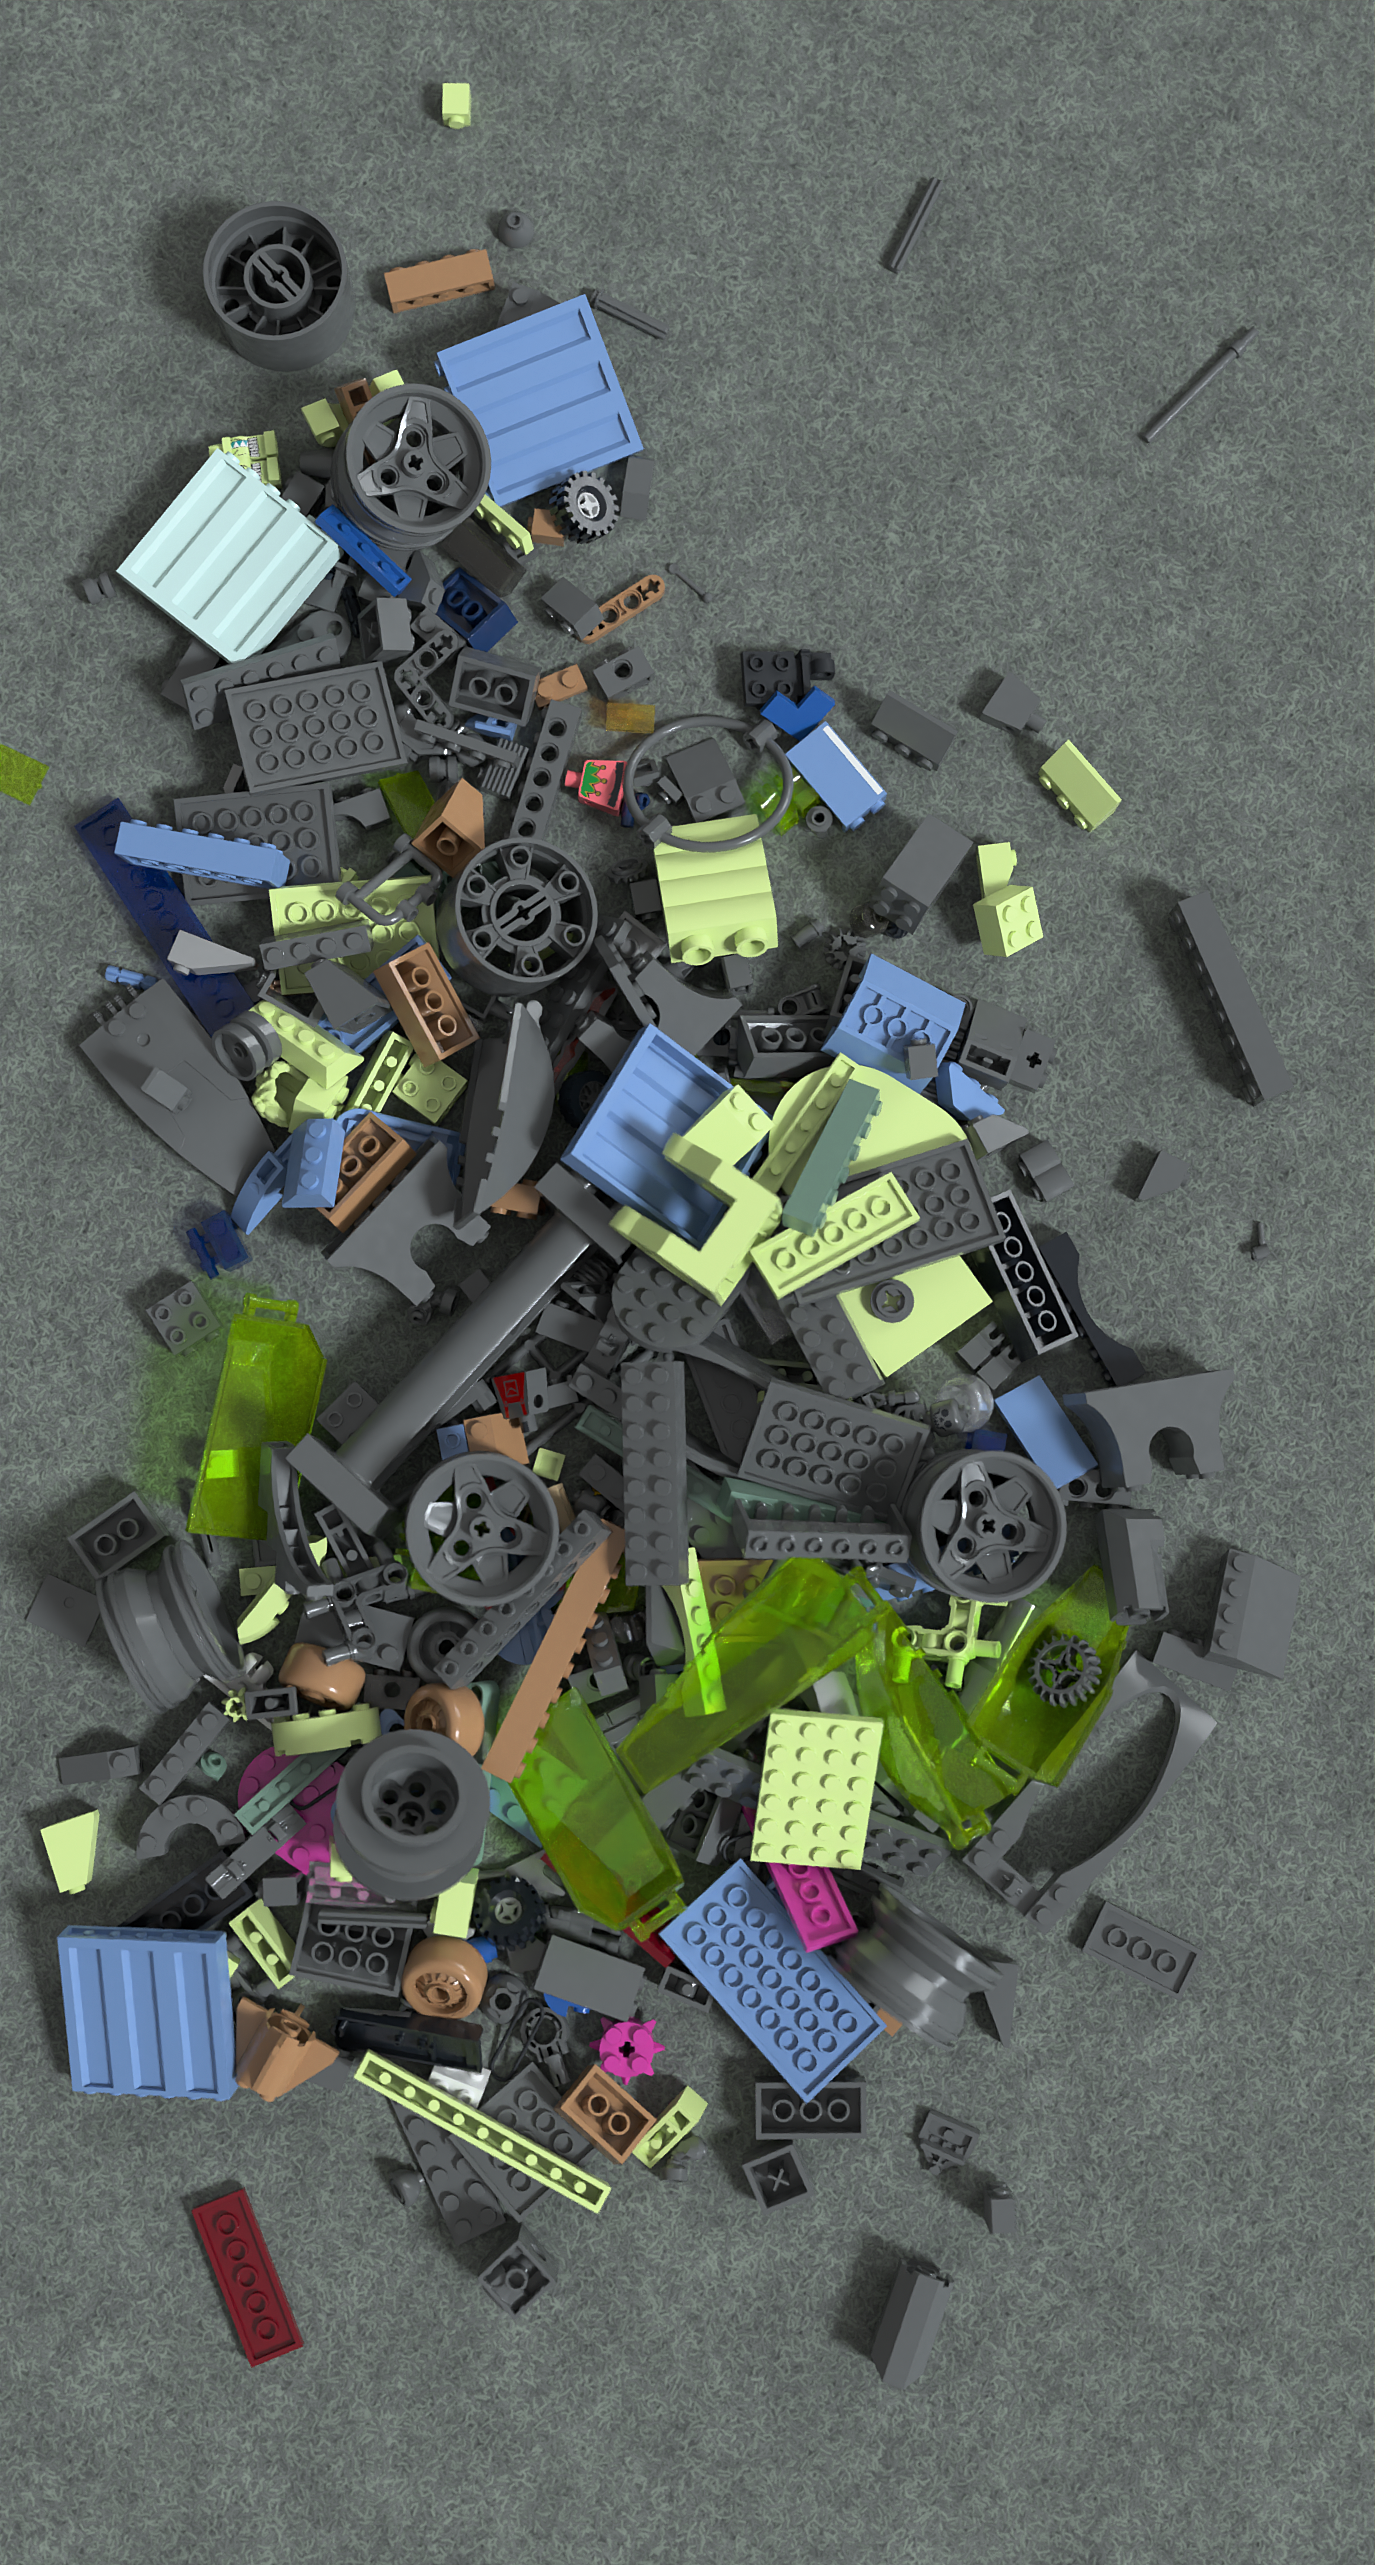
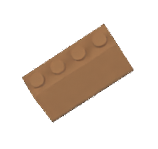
M429 942L373 971L424 1068L480 1039Z
M370 1111L344 1139L334 1207L314 1208L344 1233L417 1153L403 1138Z

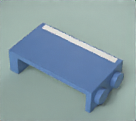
M826 721L785 754L791 768L793 766L842 823L841 829L844 833L850 828L852 831L856 830L865 822L863 818L868 813L872 812L875 814L885 806L883 802L887 796L885 790Z

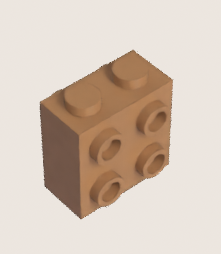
M523 1179L522 1184L516 1183L503 1197L490 1206V1212L511 1215V1210L518 1211L517 1217L537 1220V1215L545 1216L546 1205L535 1189V1185L538 1182Z

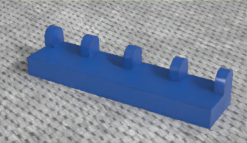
M333 504L315 520V523L393 597L400 595L412 580Z

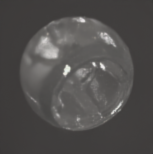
M954 1375L945 1380L936 1393L935 1402L954 1398L960 1406L965 1405L969 1421L964 1422L965 1427L961 1433L978 1430L988 1422L994 1408L993 1394L988 1385L974 1375Z

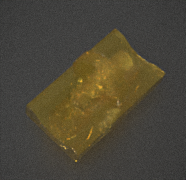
M607 703L606 731L654 733L655 705Z

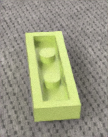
M485 494L480 504L474 510V514L481 520L484 518L496 534L499 535L501 533L505 536L513 549L516 550L518 548L527 555L534 549L530 533Z

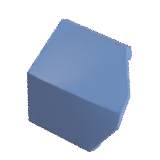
M477 713L467 720L465 727L497 739L501 737L512 742L517 724Z

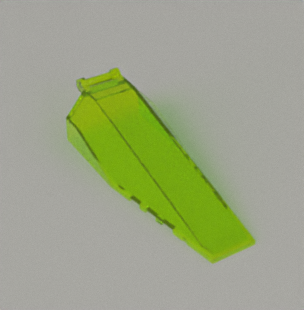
M790 1557L719 1622L700 1646L702 1649L692 1661L688 1660L683 1667L684 1671L677 1680L667 1686V1692L657 1704L654 1703L649 1708L644 1718L636 1724L615 1750L644 1794L652 1791L856 1656L879 1635L877 1621L890 1614L893 1607L888 1600H883L866 1577L867 1573L862 1566L853 1568L842 1578L822 1558ZM855 1583L861 1587L875 1606L870 1612L851 1587Z

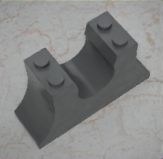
M648 950L644 954L640 952L630 962L632 967L629 970L643 993L653 1000V1011L657 1017L652 1020L657 1029L693 1056L701 1050L743 1005L727 989H703L681 980L662 965ZM592 1009L588 1014L583 1012L574 1023L576 1025L574 1031L578 1039L595 1053L612 1073L639 1031L620 1030L613 1026L607 1017Z
M432 1134L415 1151L417 1155L344 1233L340 1231L321 1251L326 1261L334 1268L358 1267L385 1278L416 1306L420 1302L425 1303L434 1293L432 1289L435 1285L422 1266L411 1257L410 1244L415 1233L426 1225L441 1224L446 1226L456 1238L474 1246L475 1243L480 1244L489 1235L488 1230L491 1227L478 1215L460 1230L453 1228L455 1199H461L462 1197L455 1188L448 1171L447 1147Z
M1234 1369L1205 1371L1063 1395L1064 1406L1071 1409L1082 1420L1092 1437L1097 1452L1103 1488H1113V1492H1132L1142 1490V1484L1151 1483L1152 1462L1149 1456V1445L1156 1432L1161 1433L1167 1441L1169 1460L1175 1475H1186V1479H1205L1215 1477L1216 1471L1225 1470L1219 1435V1417L1225 1393L1235 1380Z

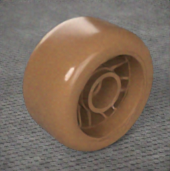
M302 1642L293 1644L286 1655L278 1675L280 1685L283 1688L296 1687V1696L314 1704L339 1711L350 1710L355 1705L364 1684V1669L350 1659L327 1667L322 1656V1650L327 1648Z
M445 1682L427 1684L420 1687L411 1696L405 1710L404 1730H425L441 1734L457 1742L474 1756L481 1745L484 1735L483 1710L478 1698L467 1686L450 1689Z
M452 1936L429 1937L415 1945L408 1955L401 1979L402 1992L407 2002L421 2014L452 2020L462 2019L470 2015L478 2007L487 1982L488 1970L481 1953L468 1942Z

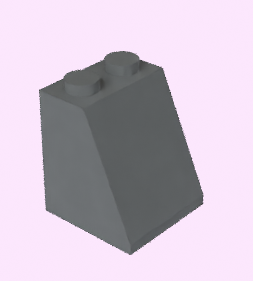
M320 959L311 965V969L304 973L334 1030L354 1035L393 1011L386 995L346 965L328 959Z

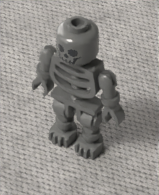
M892 1390L888 1394H881L879 1392L869 1393L870 1396L881 1399V1401L877 1402L875 1408H879L882 1405L896 1407L897 1404L906 1403V1405L897 1408L894 1415L900 1416L905 1410L904 1418L912 1420V1411L915 1409V1421L930 1425V1431L917 1464L934 1458L936 1454L935 1449L932 1446H928L936 1441L934 1432L940 1437L961 1433L965 1427L964 1422L969 1421L965 1405L960 1406L954 1398L935 1402L930 1406V1411H928L925 1403H917L920 1399V1394L916 1390H906L901 1393H896L895 1390Z

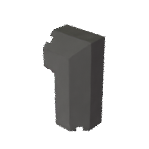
M1102 1509L1095 1516L1109 1618L1112 1622L1116 1620L1118 1625L1147 1624L1146 1618L1153 1617L1155 1622L1162 1620L1169 1614L1161 1562L1162 1554H1157L1158 1548L1164 1547L1165 1537L1162 1519L1160 1516H1154L1156 1513L1154 1509Z
M900 2258L879 2321L875 2322L868 2343L871 2357L881 2381L900 2389H905L923 2375L954 2285L951 2275L946 2273L945 2278L939 2275L941 2269L916 2259L910 2258L907 2264L905 2258Z

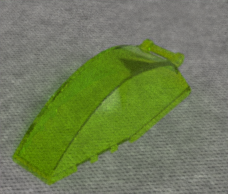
M1092 1565L1017 1636L965 1722L966 1727L979 1744L969 1764L973 1767H980L1010 1788L1009 1792L1015 1796L1021 1790L1027 1778L1056 1788L1061 1785L1112 1697L1115 1676L1119 1672V1661L1122 1651L1125 1649L1127 1642L1125 1639L1128 1628L1131 1625H1118L1116 1620L1114 1622L1110 1621L1103 1570L1097 1565ZM1062 1634H1067L1069 1638L1076 1635L1080 1638V1641L1086 1640L1089 1643V1647H1093L1096 1650L1094 1656H1097L1101 1661L1097 1666L1102 1670V1673L1095 1676L1100 1680V1684H1092L1091 1686L1095 1690V1694L1087 1692L1085 1694L1087 1701H1082L1078 1698L1077 1706H1073L1070 1702H1068L1067 1708H1062L1059 1703L1056 1707L1051 1706L1049 1701L1044 1702L1040 1699V1694L1034 1693L1033 1688L1035 1685L1029 1683L1028 1679L1033 1675L1028 1673L1027 1668L1034 1666L1029 1658H1037L1038 1654L1035 1652V1648L1040 1650L1044 1648L1042 1640H1046L1049 1644L1052 1643V1635L1057 1636L1059 1640ZM1061 1654L1056 1656L1053 1660L1059 1658ZM1077 1654L1075 1658L1077 1660L1076 1668L1083 1672V1659L1080 1654ZM1047 1670L1046 1681L1048 1686L1052 1688L1053 1674ZM1076 1682L1071 1683L1068 1686V1688L1073 1686ZM986 1751L1019 1773L1017 1778L1015 1779L985 1758L984 1754Z
M889 1605L858 1620L856 1683L862 1716L883 1719L878 1759L890 1780L917 1810L947 1832L949 1841L955 1849L962 1850L968 1846L969 1841L990 1833L991 1823L983 1810L1006 1798L1011 1792L954 1690L946 1691L938 1680L942 1674L938 1669L932 1671L922 1658L926 1655V1652L922 1647L917 1650L906 1637L911 1632L892 1606ZM969 1819L972 1826L964 1830L961 1823Z

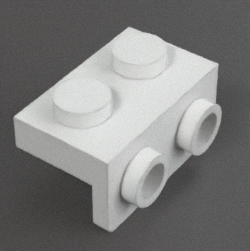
M434 2065L428 2082L477 2109L491 2070L483 2068L481 2074Z

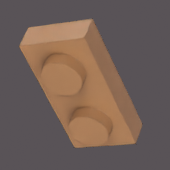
M575 664L539 679L535 697L539 710L544 709V706L549 707L551 699L560 702L588 690L578 665Z

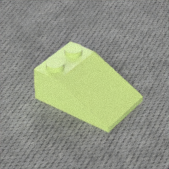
M737 1084L724 1091L682 1137L733 1166L775 1124Z

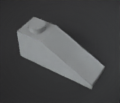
M179 930L167 958L174 966V971L188 976L189 972L196 975L257 970L259 966L252 957Z

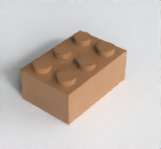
M596 2064L588 2065L553 2108L614 2165L624 2163L657 2120Z

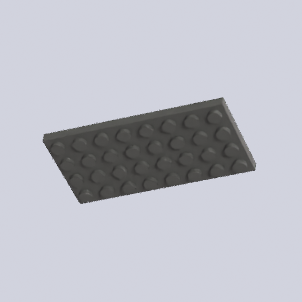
M964 1139L850 1175L844 1184L840 1183L837 1188L838 1197L836 1202L892 1172L920 1219L911 1226L792 1291L798 1307L1005 1241V1233L969 1140ZM791 1194L779 1198L782 1209L785 1208ZM781 1221L773 1232L772 1237L789 1228L783 1226Z

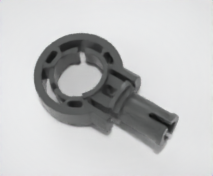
M543 2006L544 2018L549 2020L554 2018V2016L547 2014L549 2012L559 2019V2021L556 2020L554 2022L557 2028L556 2037L552 2042L544 2043L536 2039L534 2035L528 2049L535 2053L538 2063L542 2061L547 2063L554 2083L553 2086L557 2087L570 2082L562 2058L563 2054L569 2052L566 2043L569 2036V2024L566 2017L558 2015L549 2006ZM539 2007L529 2012L522 2022L521 2037L524 2044L529 2038L528 2023L530 2019L534 2018L530 2023L532 2027L540 2017V2015H537L540 2012ZM549 2046L552 2047V2050H553V2053H554V2054H552V2055H551Z

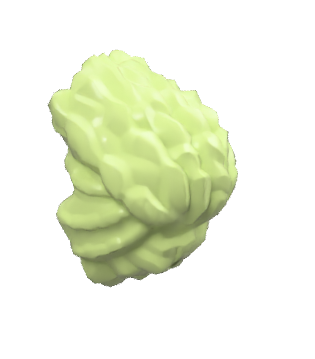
M283 1060L274 1062L256 1077L255 1085L257 1089L252 1095L253 1106L259 1115L266 1118L269 1122L288 1128L295 1098L309 1077L289 1062Z

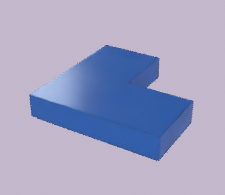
M813 686L798 704L776 691L760 709V713L794 738L802 741L835 705V700L816 686Z

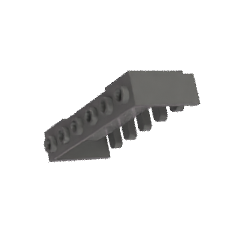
M735 1499L731 1525L744 1558L866 1559L867 1562L907 1563L912 1535L895 1504L889 1505L886 1523H873L875 1513L871 1506L863 1507L860 1522H847L848 1511L846 1507L838 1505L835 1509L833 1522L820 1521L821 1509L819 1505L812 1504L808 1510L807 1521L793 1520L795 1513L793 1505L785 1503L782 1506L780 1520L767 1519L768 1509L764 1502L756 1504L754 1517L749 1519L741 1499Z

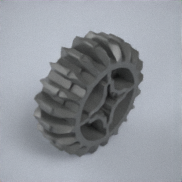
M1062 1634L1059 1640L1057 1636L1052 1635V1643L1049 1644L1046 1640H1042L1044 1648L1042 1650L1035 1648V1652L1038 1654L1037 1658H1029L1030 1662L1034 1665L1027 1668L1028 1673L1033 1675L1028 1679L1029 1683L1035 1685L1033 1688L1034 1693L1040 1694V1699L1044 1702L1049 1701L1051 1706L1056 1707L1059 1703L1062 1708H1067L1068 1702L1073 1706H1077L1078 1698L1082 1701H1087L1085 1696L1087 1692L1095 1694V1690L1091 1686L1092 1684H1100V1680L1095 1676L1102 1673V1670L1097 1666L1101 1661L1097 1656H1094L1096 1650L1093 1647H1089V1643L1086 1640L1080 1641V1638L1076 1635L1069 1638L1067 1634ZM1061 1654L1059 1658L1053 1660L1056 1656ZM1077 1654H1080L1083 1659V1672L1076 1668L1077 1660L1075 1658ZM1047 1670L1053 1674L1052 1688L1048 1686L1046 1681ZM1076 1682L1073 1686L1068 1688V1686L1071 1683Z

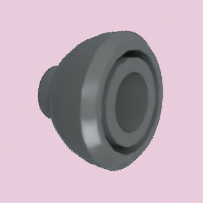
M521 211L508 212L499 222V238L506 246L511 248H522L528 245L534 236L532 220Z
M399 2169L390 2172L389 2175L391 2188L398 2201L403 2206L409 2208L416 2202L420 2195L421 2187L425 2185L422 2174L419 2170L412 2172L407 2169Z

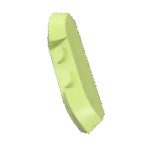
M319 1535L307 1536L312 1553L321 1569L326 1557L327 1537ZM275 1574L237 1619L240 1644L249 1643L265 1636L280 1623L275 1615L277 1613L281 1615L289 1605L288 1599L292 1594L285 1593L275 1584Z

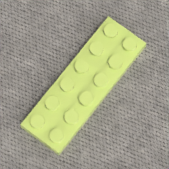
M892 1172L839 1200L833 1206H829L826 1211V1222L822 1229H817L814 1237L789 1228L749 1250L750 1257L777 1300L919 1221V1215Z

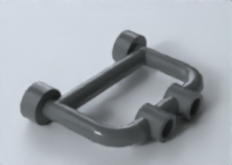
M405 833L396 840L393 846V850L399 854L396 859L360 889L350 881L343 883L337 890L335 897L343 905L351 903L378 925H394L403 918L407 922H411L416 918L419 912L416 907L421 902L427 906L434 903L438 896L435 891L441 885L443 875L441 869L432 860L411 844L413 838ZM411 859L432 875V879L427 884H421L412 897L408 900H402L397 905L396 910L389 915L380 914L364 901L368 895Z

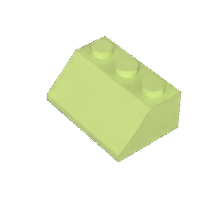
M1070 740L1066 741L1038 772L1041 784L1047 790L1052 789L1055 792L1060 806L1065 810L1069 808L1075 815L1074 821L1083 830L1086 828L1089 832H1092L1114 813L1121 802V798Z

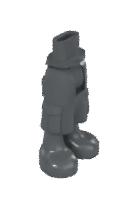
M545 1905L547 1913L544 1915L547 1921L546 1925L540 1924L543 1929L542 1933L546 1932L548 1935H554L585 1947H590L592 1944L605 1950L607 1955L618 1958L622 1944V1930L609 1918L597 1916V1912L593 1908ZM592 1928L601 1929L611 1934H597L594 1933V1930Z

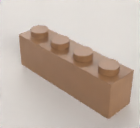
M472 249L463 255H447L438 261H422L412 267H396L384 273L393 313L495 290L486 249Z

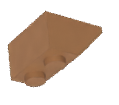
M502 1413L463 1420L469 1451L496 1452L508 1456L522 1465L529 1463L519 1417L506 1420Z

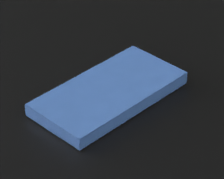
M1040 1375L994 1400V1406L1029 1460L1048 1475L1057 1489L1097 1467L1098 1463Z

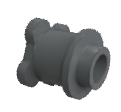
M815 806L808 811L806 822L803 823V829L805 832H812L819 839H823L827 836L828 828L834 822L833 816L826 807ZM821 818L823 822L817 823L814 819Z

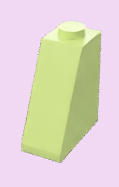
M98 1809L40 1829L60 1893L69 1890L70 1895L86 1889L85 1884L92 1881L100 1815Z

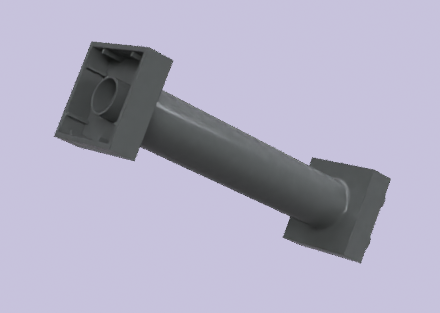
M556 1163L535 1185V1189L546 1207L554 1213L553 1216L346 1442L335 1451L329 1444L307 1434L285 1458L366 1534L386 1540L405 1519V1515L380 1492V1488L561 1291L562 1283L569 1282L581 1265L597 1252L614 1268L620 1271L637 1248L636 1245L608 1225L616 1213L624 1206L616 1201L610 1209L602 1203L607 1196L605 1192L574 1169L568 1173Z

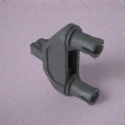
M423 691L417 695V701L421 705L428 698ZM408 698L402 704L394 706L407 763L410 759L415 762L417 759L429 760L430 756L446 759L448 756L454 755V752L444 748V744L435 741L434 745H431L419 739L420 736L414 730L417 721L414 713L417 709ZM456 719L448 730L464 735L469 731V728L465 727L464 723L461 725V721Z

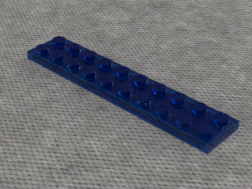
M118 797L74 827L212 1038L215 1031L223 1025L230 1023L231 1019L239 1013L253 1008L255 1004L234 972L196 975L189 972L188 976L173 970L174 966L167 958L179 930L213 942V940L168 871L132 865L115 854L121 822L130 823L131 819H133Z

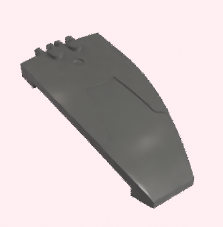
M162 978L139 995L133 986L128 984L126 986L127 991L135 999L127 1005L122 996L118 994L113 996L122 1008L121 1011H118L108 1000L105 1003L106 1008L114 1016L107 1022L97 1010L92 1013L101 1027L79 1046L118 1095L145 1124L199 1171L224 1190L238 1197L246 1180L268 1151L275 1153L278 1150L275 1142L271 1139L240 1080L231 1075L221 1065L214 1053L212 1038L171 986ZM155 1066L192 1092L190 1095L192 1100L184 1111L180 1110L178 1114H175L140 1089Z

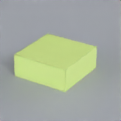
M539 1448L532 1472L535 1475L558 1481L566 1455Z

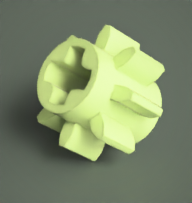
M246 1687L240 1689L239 1693L234 1688L228 1692L230 1698L222 1700V1703L226 1705L224 1715L229 1714L233 1717V1722L238 1721L241 1716L247 1721L244 1695ZM241 1701L243 1706L238 1707L236 1703Z

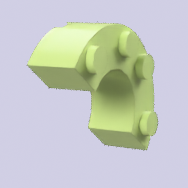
M394 370L374 378L369 389L372 397L388 388L403 385L404 382L398 371ZM322 399L301 408L302 414L316 441L322 446L336 447L342 433L349 426L340 403L330 404L326 399ZM395 419L383 423V425L387 426Z
M369 1703L353 1705L352 1711L337 1714L335 1709L319 1711V1717L309 1718V1713L292 1715L293 1719L291 1720L290 1716L273 1717L274 1722L271 1723L275 1756H282V1754L289 1756L350 1747L354 1744L369 1743L382 1736L378 1707L369 1708Z

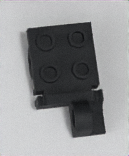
M801 649L795 657L794 651H743L740 654L744 706H756L757 710H760L776 691L797 704L811 690L810 680H832L835 676V662L831 659V653L810 652V649Z

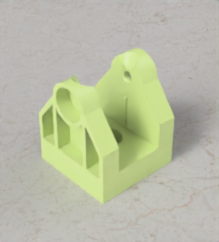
M673 1133L662 1152L665 1160L730 1208L707 1243L698 1252L669 1231L626 1205L616 1213L608 1225L667 1270L719 1306H722L753 1262L749 1255V1250L764 1243L771 1237L782 1221L783 1209L778 1197L722 1159L691 1143L684 1137Z

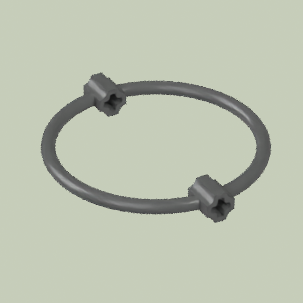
M697 716L669 723L647 736L632 752L623 775L624 799L630 814L641 827L637 830V837L641 840L642 845L648 849H655L663 842L669 846L686 851L715 853L746 846L771 831L785 815L790 805L794 787L790 763L783 750L774 741L777 738V730L774 728L773 723L764 719L759 720L752 726L743 721L727 717ZM695 727H722L744 733L743 742L750 751L756 753L767 748L775 757L783 778L782 795L770 817L760 826L742 836L715 842L682 839L671 835L672 826L663 815H654L649 820L639 808L634 796L633 779L641 758L655 743L681 730Z

